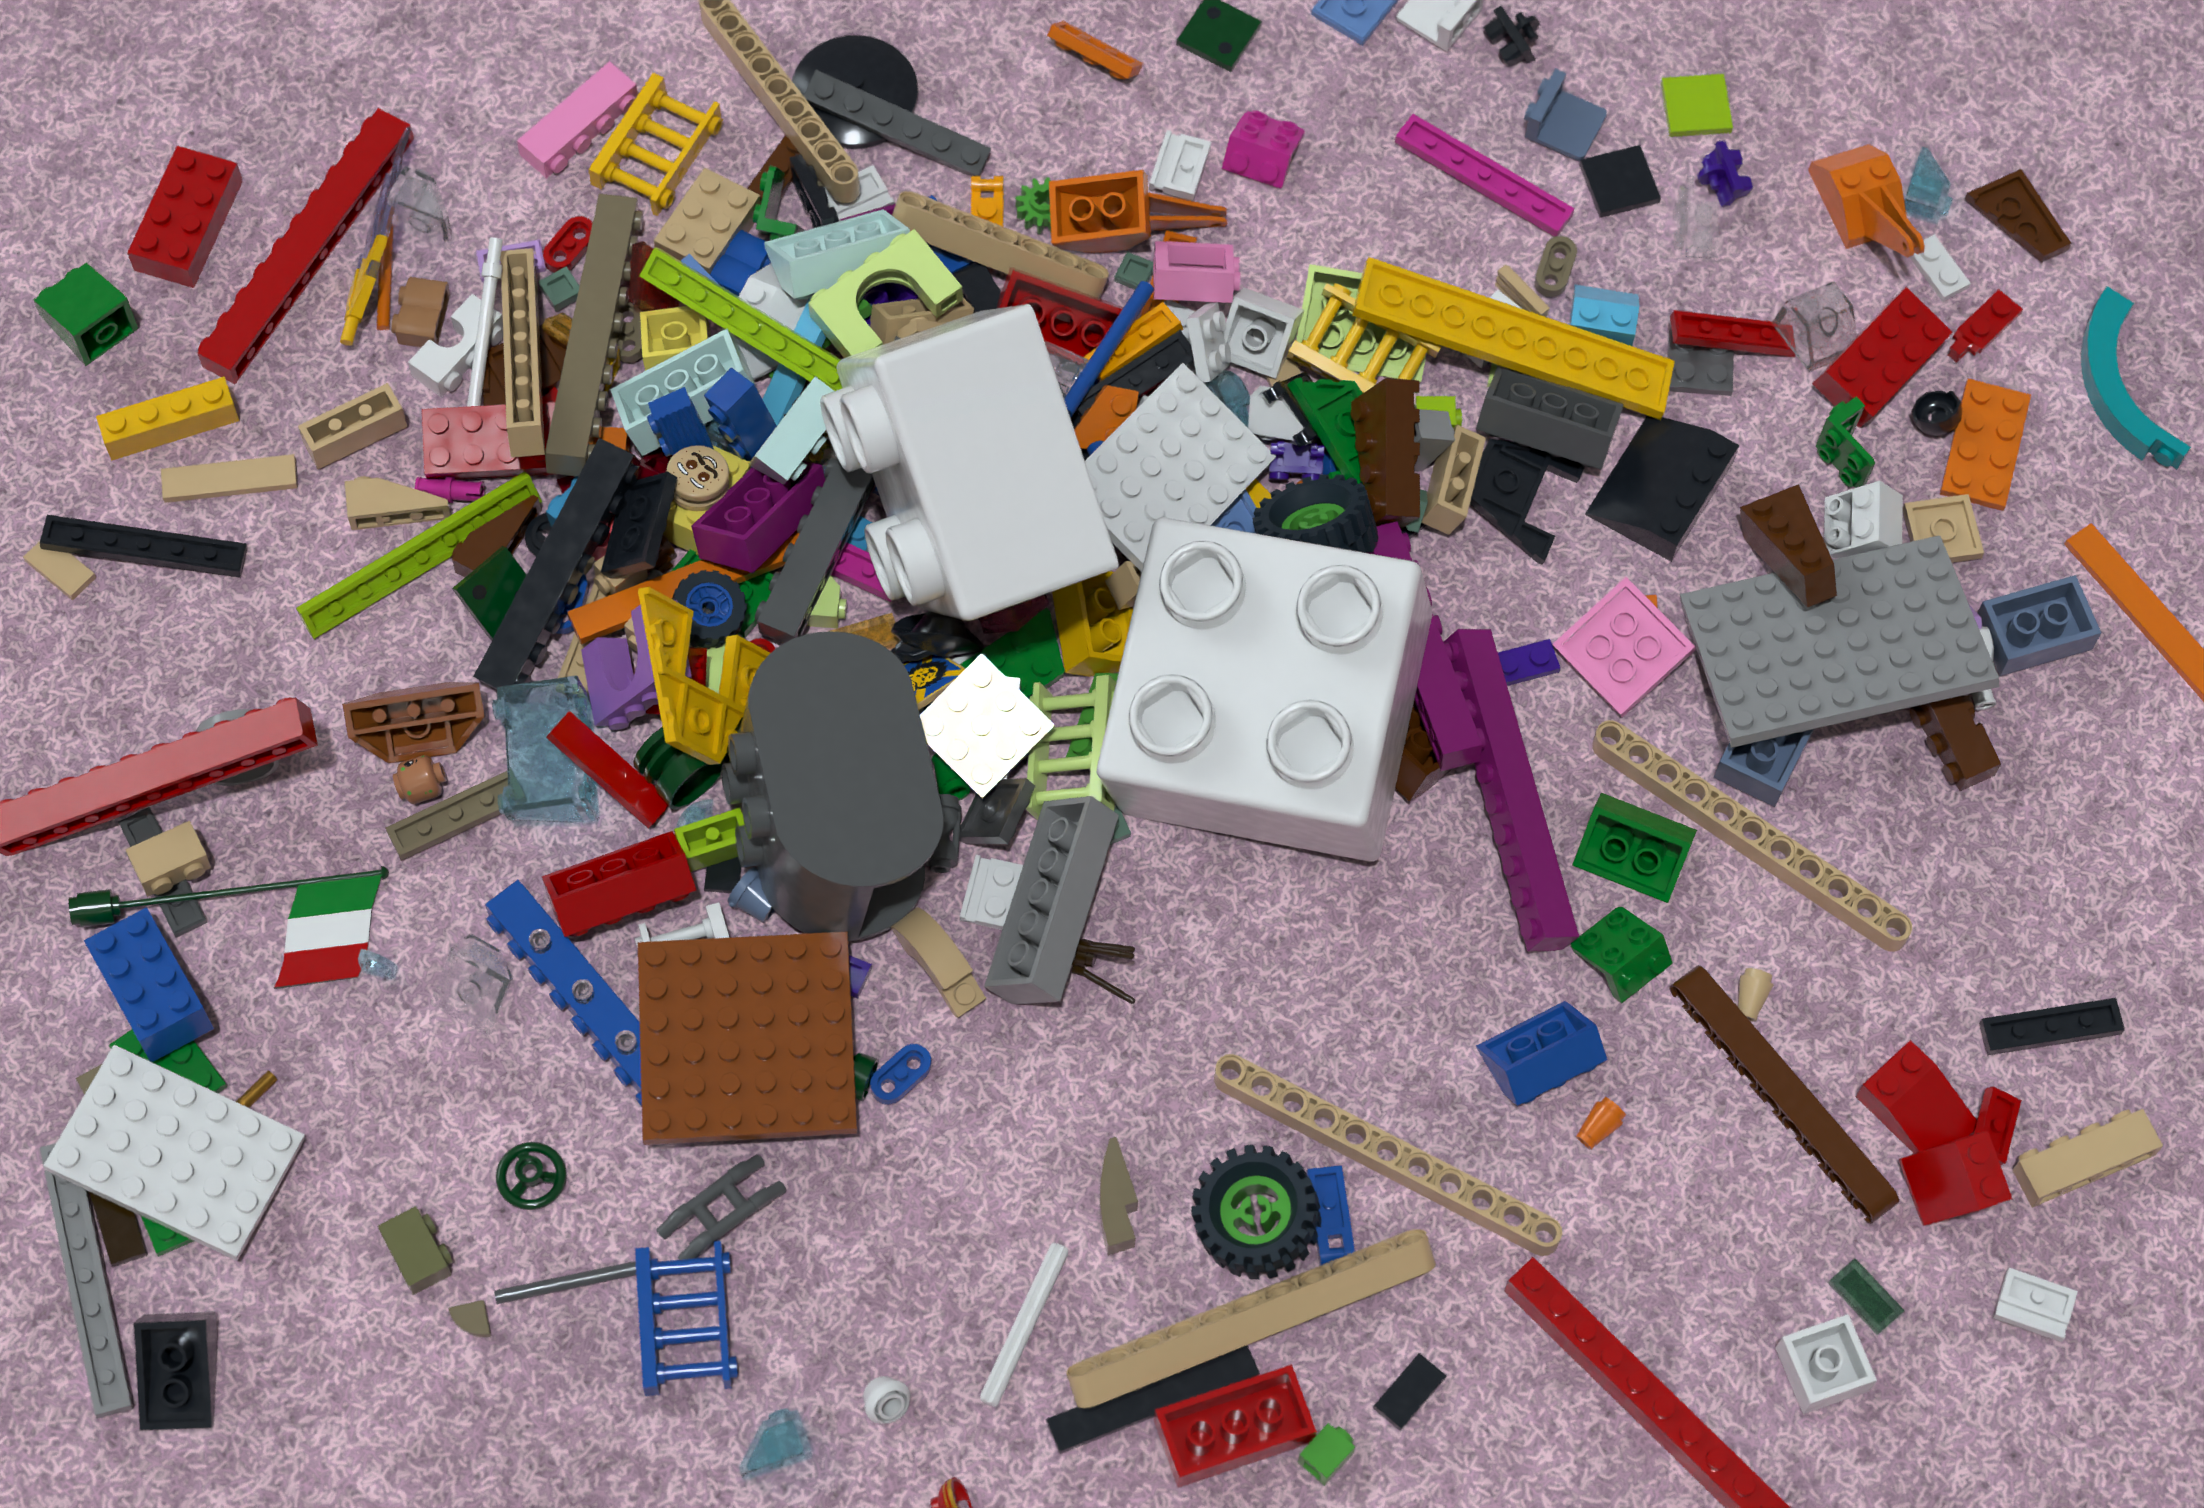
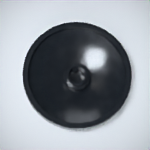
M846 35L819 44L803 57L792 78V82L803 96L815 70H818L912 113H915L918 103V81L909 60L893 45L870 36ZM811 105L844 149H865L889 141Z

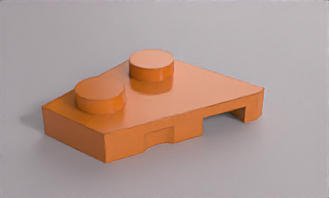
M1104 385L1095 397L1092 406L1087 408L1080 418L1081 421L1074 429L1080 448L1087 450L1088 446L1093 442L1105 441L1136 410L1139 391Z

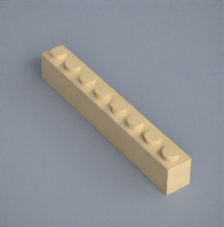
M533 248L501 251V265L503 266L501 285L506 423L511 457L545 455L538 287Z

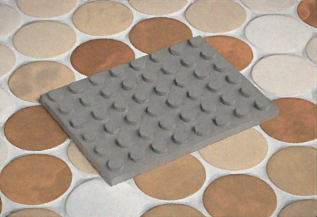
M1940 535L1833 559L1837 596L1808 608L1776 573L1680 594L1682 609L1731 748L1999 687V676Z

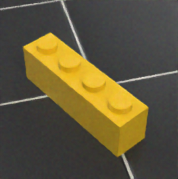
M225 376L96 416L111 461L239 421Z

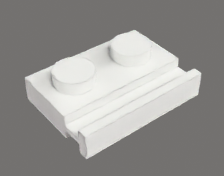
M1167 130L1149 182V190L1154 191L1155 188L1163 190L1164 194L1194 201L1211 149V141L1185 134H1180L1179 136L1171 134V131Z
M874 165L858 171L860 195L853 202H838L824 186L828 197L829 208H835L839 221L842 218L894 204L893 198L890 197L888 189Z
M976 855L960 913V921L1002 930L1023 865L994 858L985 859L981 858V855Z
M2009 1267L2004 1277L1993 1318L2062 1342L2066 1335L2065 1332L2078 1291Z

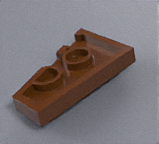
M2022 169L1966 194L1964 200L2041 262L2070 249L2072 243Z

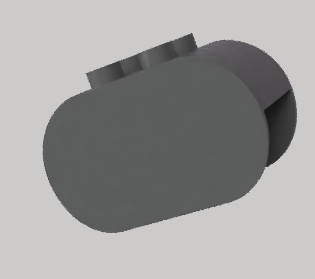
M816 632L796 637L776 648L761 663L750 686L740 732L729 734L728 737L731 763L722 764L721 773L724 795L728 805L742 803L744 825L736 826L735 829L737 854L742 867L757 865L761 886L768 902L793 927L807 934L848 932V941L865 939L889 930L891 926L910 913L917 904L924 887V864L936 850L943 831L944 817L913 685L909 673L897 656L878 642L851 633Z

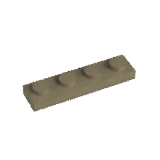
M511 769L398 821L385 829L400 860L403 861L526 803V799Z

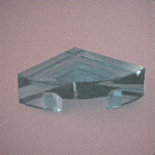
M713 799L702 800L689 806L679 817L676 828L712 817Z
M361 949L358 962L363 973L391 980L395 979L398 971V966L377 953Z

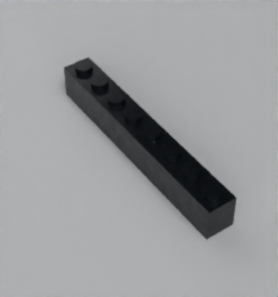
M601 438L598 439L473 676L478 681L515 700L519 694L526 692L531 682L530 673L535 664H539L543 660L547 651V646L545 645L550 635L555 634L562 624L563 617L561 614L567 604H571L578 593L577 584L582 574L586 575L593 565L594 556L592 555L598 544L602 545L605 542L610 531L608 525L613 515H618L624 506L625 492L629 485L635 484L640 475L641 467L639 466L641 462L634 454Z

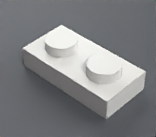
M1935 234L1923 240L1925 246L1923 253H1914L1913 256L1909 257L1942 302L1970 287V281Z

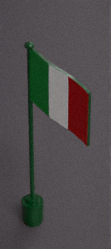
M381 866V870L122 902H120L119 895L113 896L111 889L77 893V897L69 898V914L72 925L80 924L81 927L114 924L116 916L122 915V908L298 887L288 917L284 960L274 989L358 978L368 952L373 905L381 879H386L389 871L386 867Z

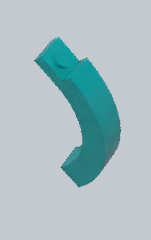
M2106 286L2089 318L2082 339L2081 371L2088 398L2105 428L2127 451L2141 461L2150 452L2158 463L2163 466H2171L2177 470L2191 447L2151 421L2128 394L2118 368L2117 341L2120 328L2127 319L2134 302Z

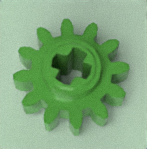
M1049 177L1045 179L1042 185L1039 184L1037 179H1032L1031 189L1028 186L1022 185L1021 195L1015 198L1017 219L1025 218L1026 229L1032 227L1033 224L1037 225L1038 234H1041L1043 227L1046 226L1051 231L1049 181L1051 180Z

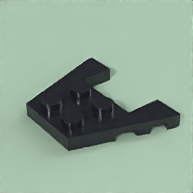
M1489 439L1481 456L1470 505L1529 557L1543 565L1555 535L1525 522L1527 513L1546 470L1577 483L1585 466L1564 457H1554L1548 452L1536 448L1520 446L1516 442Z

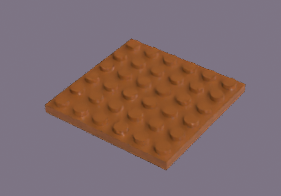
M848 932L638 942L643 1145L857 1134Z

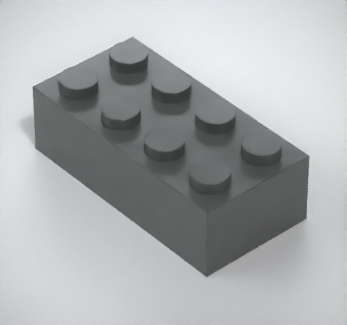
M1498 365L1486 393L1476 429L1492 437H1502L1514 441L1523 447H1533L1548 452L1554 457H1564L1579 462L1585 467H1595L1602 470L1624 404L1578 389L1547 382Z

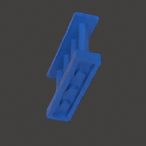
M714 1241L715 1257L658 1261V1258H652L649 1247L635 1248L642 1382L645 1396L660 1395L659 1385L666 1384V1380L722 1375L724 1388L732 1389L731 1378H738L737 1356H730L725 1291L724 1274L731 1273L730 1252H723L721 1241ZM716 1271L717 1291L667 1296L654 1293L653 1280H660V1276ZM718 1306L719 1326L663 1331L662 1327L656 1328L655 1315L662 1314V1310ZM720 1340L721 1361L665 1366L664 1362L658 1363L657 1349H664V1345Z

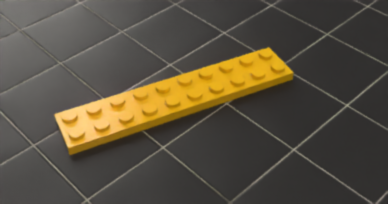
M1371 257L1367 258L1352 316L1547 382L1571 387L1622 403L1624 408L1657 419H1661L1665 413L1674 360Z

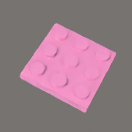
M1627 577L1619 582L1552 644L1553 648L1621 718L1696 650V647Z

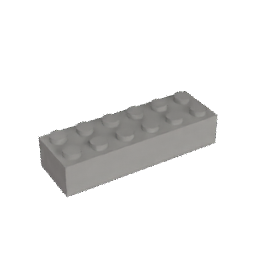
M1094 797L1044 801L984 985V987L1009 1003L1029 1004L1059 1002L1061 1000L1119 817L1117 813Z

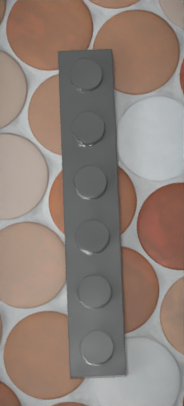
M815 70L804 94V98L808 103L820 110L969 176H980L991 152V148L818 70Z

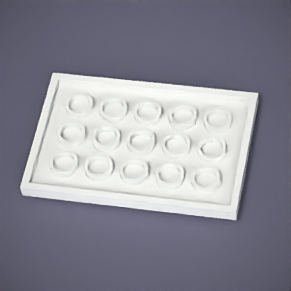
M1182 363L1085 460L1112 543L1142 572L1152 525L1155 520L1164 517L1211 525L1276 456L1271 455V451Z
M113 1045L43 1167L47 1172L238 1261L303 1144L305 1134Z

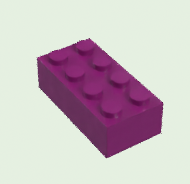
M803 460L802 462L807 465L796 481L789 478L785 484L752 467L727 491L722 499L712 505L691 526L699 558L754 573L797 530L804 514L809 516L813 507L811 504L813 493L817 486L823 487L826 481L822 465Z

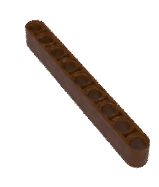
M1697 965L1670 985L1673 997H1679L1684 1003L1682 1005L1684 1010L1696 1024L1699 1022L1706 1029L1704 1033L1719 1050L1722 1048L1729 1056L1726 1059L1741 1076L1745 1075L1751 1082L1749 1086L1764 1103L1767 1101L1773 1107V1114L1786 1129L1791 1128L1797 1135L1795 1137L1796 1141L1809 1156L1814 1155L1820 1162L1818 1164L1820 1169L1832 1183L1835 1181L1843 1189L1841 1191L1843 1196L1855 1210L1860 1209L1866 1216L1864 1220L1867 1223L1872 1224L1899 1203L1898 1194L1891 1184L1703 967Z

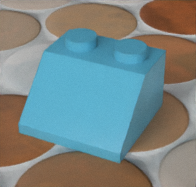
M1575 284L1569 325L1632 346L1639 313V295Z

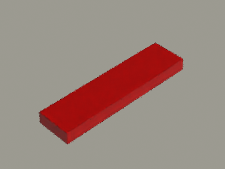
M1674 310L1670 315L1673 343L1789 357H1795L1799 351L1795 324Z
M568 711L546 736L550 742L647 828H650L668 807L657 794L654 785L648 783L635 768L571 711Z

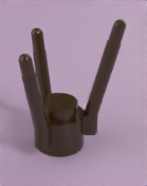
M1080 939L1074 961L1072 962V973L1087 978L1130 1004L1136 1002L1132 996L1086 969L1087 966H1094L1098 954L1134 959L1133 952H1135V948L1133 946Z

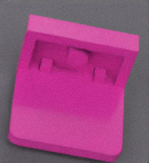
M1246 111L1230 134L1221 169L1282 189L1292 155L1303 139L1305 130L1291 121H1279L1270 118L1261 111Z

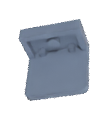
M1555 68L1550 79L1544 78L1537 92V95L1540 96L1537 103L1531 102L1526 110L1524 120L1528 121L1525 138L1580 161V159H1584L1606 119L1607 111L1600 106L1563 91L1567 73Z

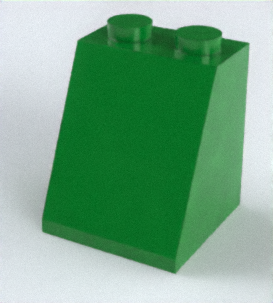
M87 262L79 268L70 270L62 280L52 287L43 289L33 299L39 315L85 366L139 329L127 297Z

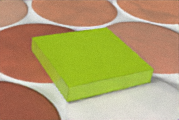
M1724 74L1661 78L1660 84L1669 137L1732 133L1733 123Z

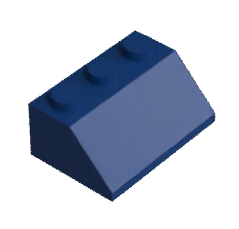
M1563 1001L1476 1045L1479 1054L1503 1094L1517 1106L1533 1101L1538 1095L1551 1088H1558L1564 1085L1567 1080L1581 1073L1590 1072L1598 1064L1608 1060L1597 1025L1567 1001Z

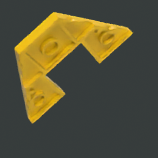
M651 587L639 588L638 595L665 743L709 765L720 764L727 753L729 734L738 733L735 728L741 718H743L753 677L770 652L739 635L726 636L719 693L685 676L694 611Z

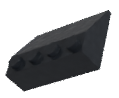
M1647 415L1585 515L1672 562L1734 463L1740 445L1711 429L1664 417L1657 419Z

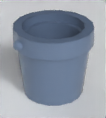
M752 867L736 884L727 901L730 907L739 908L765 923L775 910L763 892L758 869Z

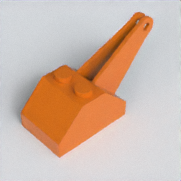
M1867 144L1810 163L1808 172L1846 249L1876 241L1907 258L1913 256L1914 253L1921 254L1924 252L1923 238L1907 218L1901 179L1888 153Z
M1144 170L1049 181L1051 242L1054 247L1062 250L1087 253L1128 250L1151 238L1150 231L1225 227L1228 225L1227 218L1222 217L1227 214L1226 207L1148 192V175ZM1150 212L1183 216H1150Z

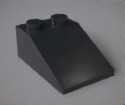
M216 1312L142 1315L134 1322L140 1431L212 1428L214 1426L217 1368Z

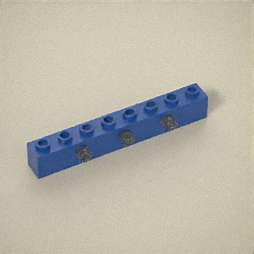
M516 880L485 904L489 915L486 918V922L497 935L502 932L510 940L507 946L518 960L523 957L531 965L528 971L539 985L544 982L552 990L549 996L560 1010L566 1007L574 1016L570 1019L573 1026L582 1036L586 1033L591 1036L595 1041L592 1044L594 1051L603 1061L609 1058L616 1066L613 1070L614 1074L625 1087L629 1084L634 1087L638 1092L635 1098L642 1107L640 1022L567 936L564 937L558 925L519 880Z

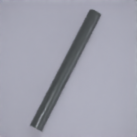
M632 1261L494 1290L496 1304L635 1276L636 1262Z

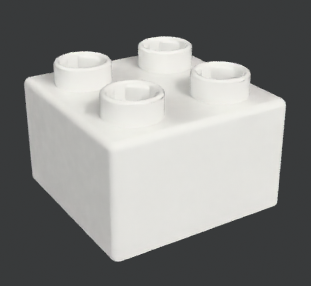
M1026 304L979 311L843 358L838 362L836 368L843 388L821 397V412L829 439L841 466L847 472L863 468L867 473H872L887 518L867 524L864 532L875 572L884 592L890 600L906 597L913 606H919L923 610L972 621L1118 568V559L1035 312L1031 305Z
M1163 517L1155 520L1152 525L1097 764V775L1122 814L1364 861L1377 860L1381 855L1432 619V608L1420 566L1408 560Z

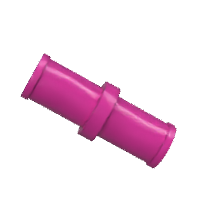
M417 477L415 481V489L448 499V503H453L454 500L474 502L485 495V490H481V488L485 487L483 481H458L455 477H446L445 479Z

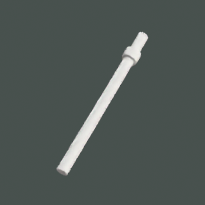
M490 237L487 262L483 263L481 277H484L467 406L481 405L497 280L501 279L503 267L500 265L503 239Z

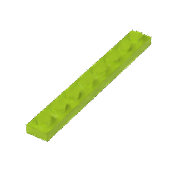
M654 247L640 274L641 278L722 328L728 329L730 333L811 382L816 376L834 391L843 388L836 368L841 359L662 249Z
M525 471L298 606L296 610L313 639L317 638L450 558L456 545L459 542H464L470 532L528 497L534 495L539 498L541 503L542 500L531 477Z

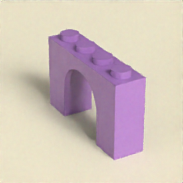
M640 605L631 611L638 651L635 675L632 670L627 638L597 637L581 650L595 726H608L610 730L626 728L629 726V722L636 717L644 715L645 711L651 706L658 704ZM687 657L685 676L691 678L692 676L690 671V665Z

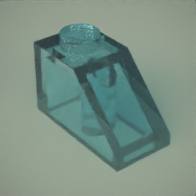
M1923 146L1917 158L1904 200L1906 215L1937 225L1941 214L1948 215L1953 197L1947 196L1951 183L1930 150Z
M789 1409L777 1410L768 1415L769 1419L762 1421L739 1466L743 1481L812 1458L811 1449L797 1409L790 1412Z

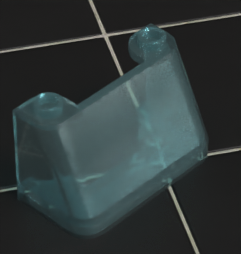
M578 676L497 687V700H493L492 707L495 720H501L505 728L508 786H504L503 794H498L500 814H504L509 821L598 822V784L546 738L568 711H571L594 732L590 697Z

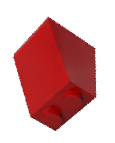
M1989 1131L1961 1137L1898 1159L1923 1226L1982 1210L2013 1199Z

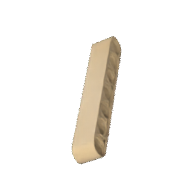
M901 192L892 214L894 218L907 226L910 231L915 229L926 243L1005 274H1008L1010 267L1097 298L1101 297L1109 276L1108 270L1096 262L915 192Z

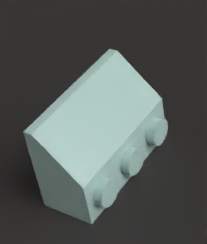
M815 376L749 462V465L782 484H785L789 478L796 481L807 466L802 461L809 451L815 455L827 440L822 435L826 427L821 412L820 399L823 395L834 392V390Z

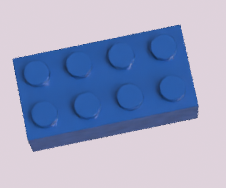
M147 907L83 940L150 1062L163 1057L214 1029L201 1002Z

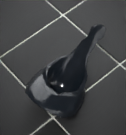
M931 611L905 616L894 623L891 628V633L901 640L891 652L902 663L918 661L930 655L947 658L955 654L977 653L984 649L982 642L965 627V623L961 619Z

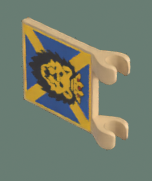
M930 655L918 661H907L903 664L909 673L918 710L936 700L966 669L948 657L944 658L937 655Z

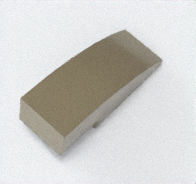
M1117 1137L1109 1139L1100 1180L1099 1212L1102 1236L1108 1256L1135 1248L1136 1240L1128 1214L1137 1211L1138 1199Z

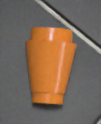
M1604 1097L1601 1102L1596 1101L1576 1138L1592 1150L1595 1145H1598L1623 1125L1622 1120L1626 1116L1625 1112L1607 1097Z

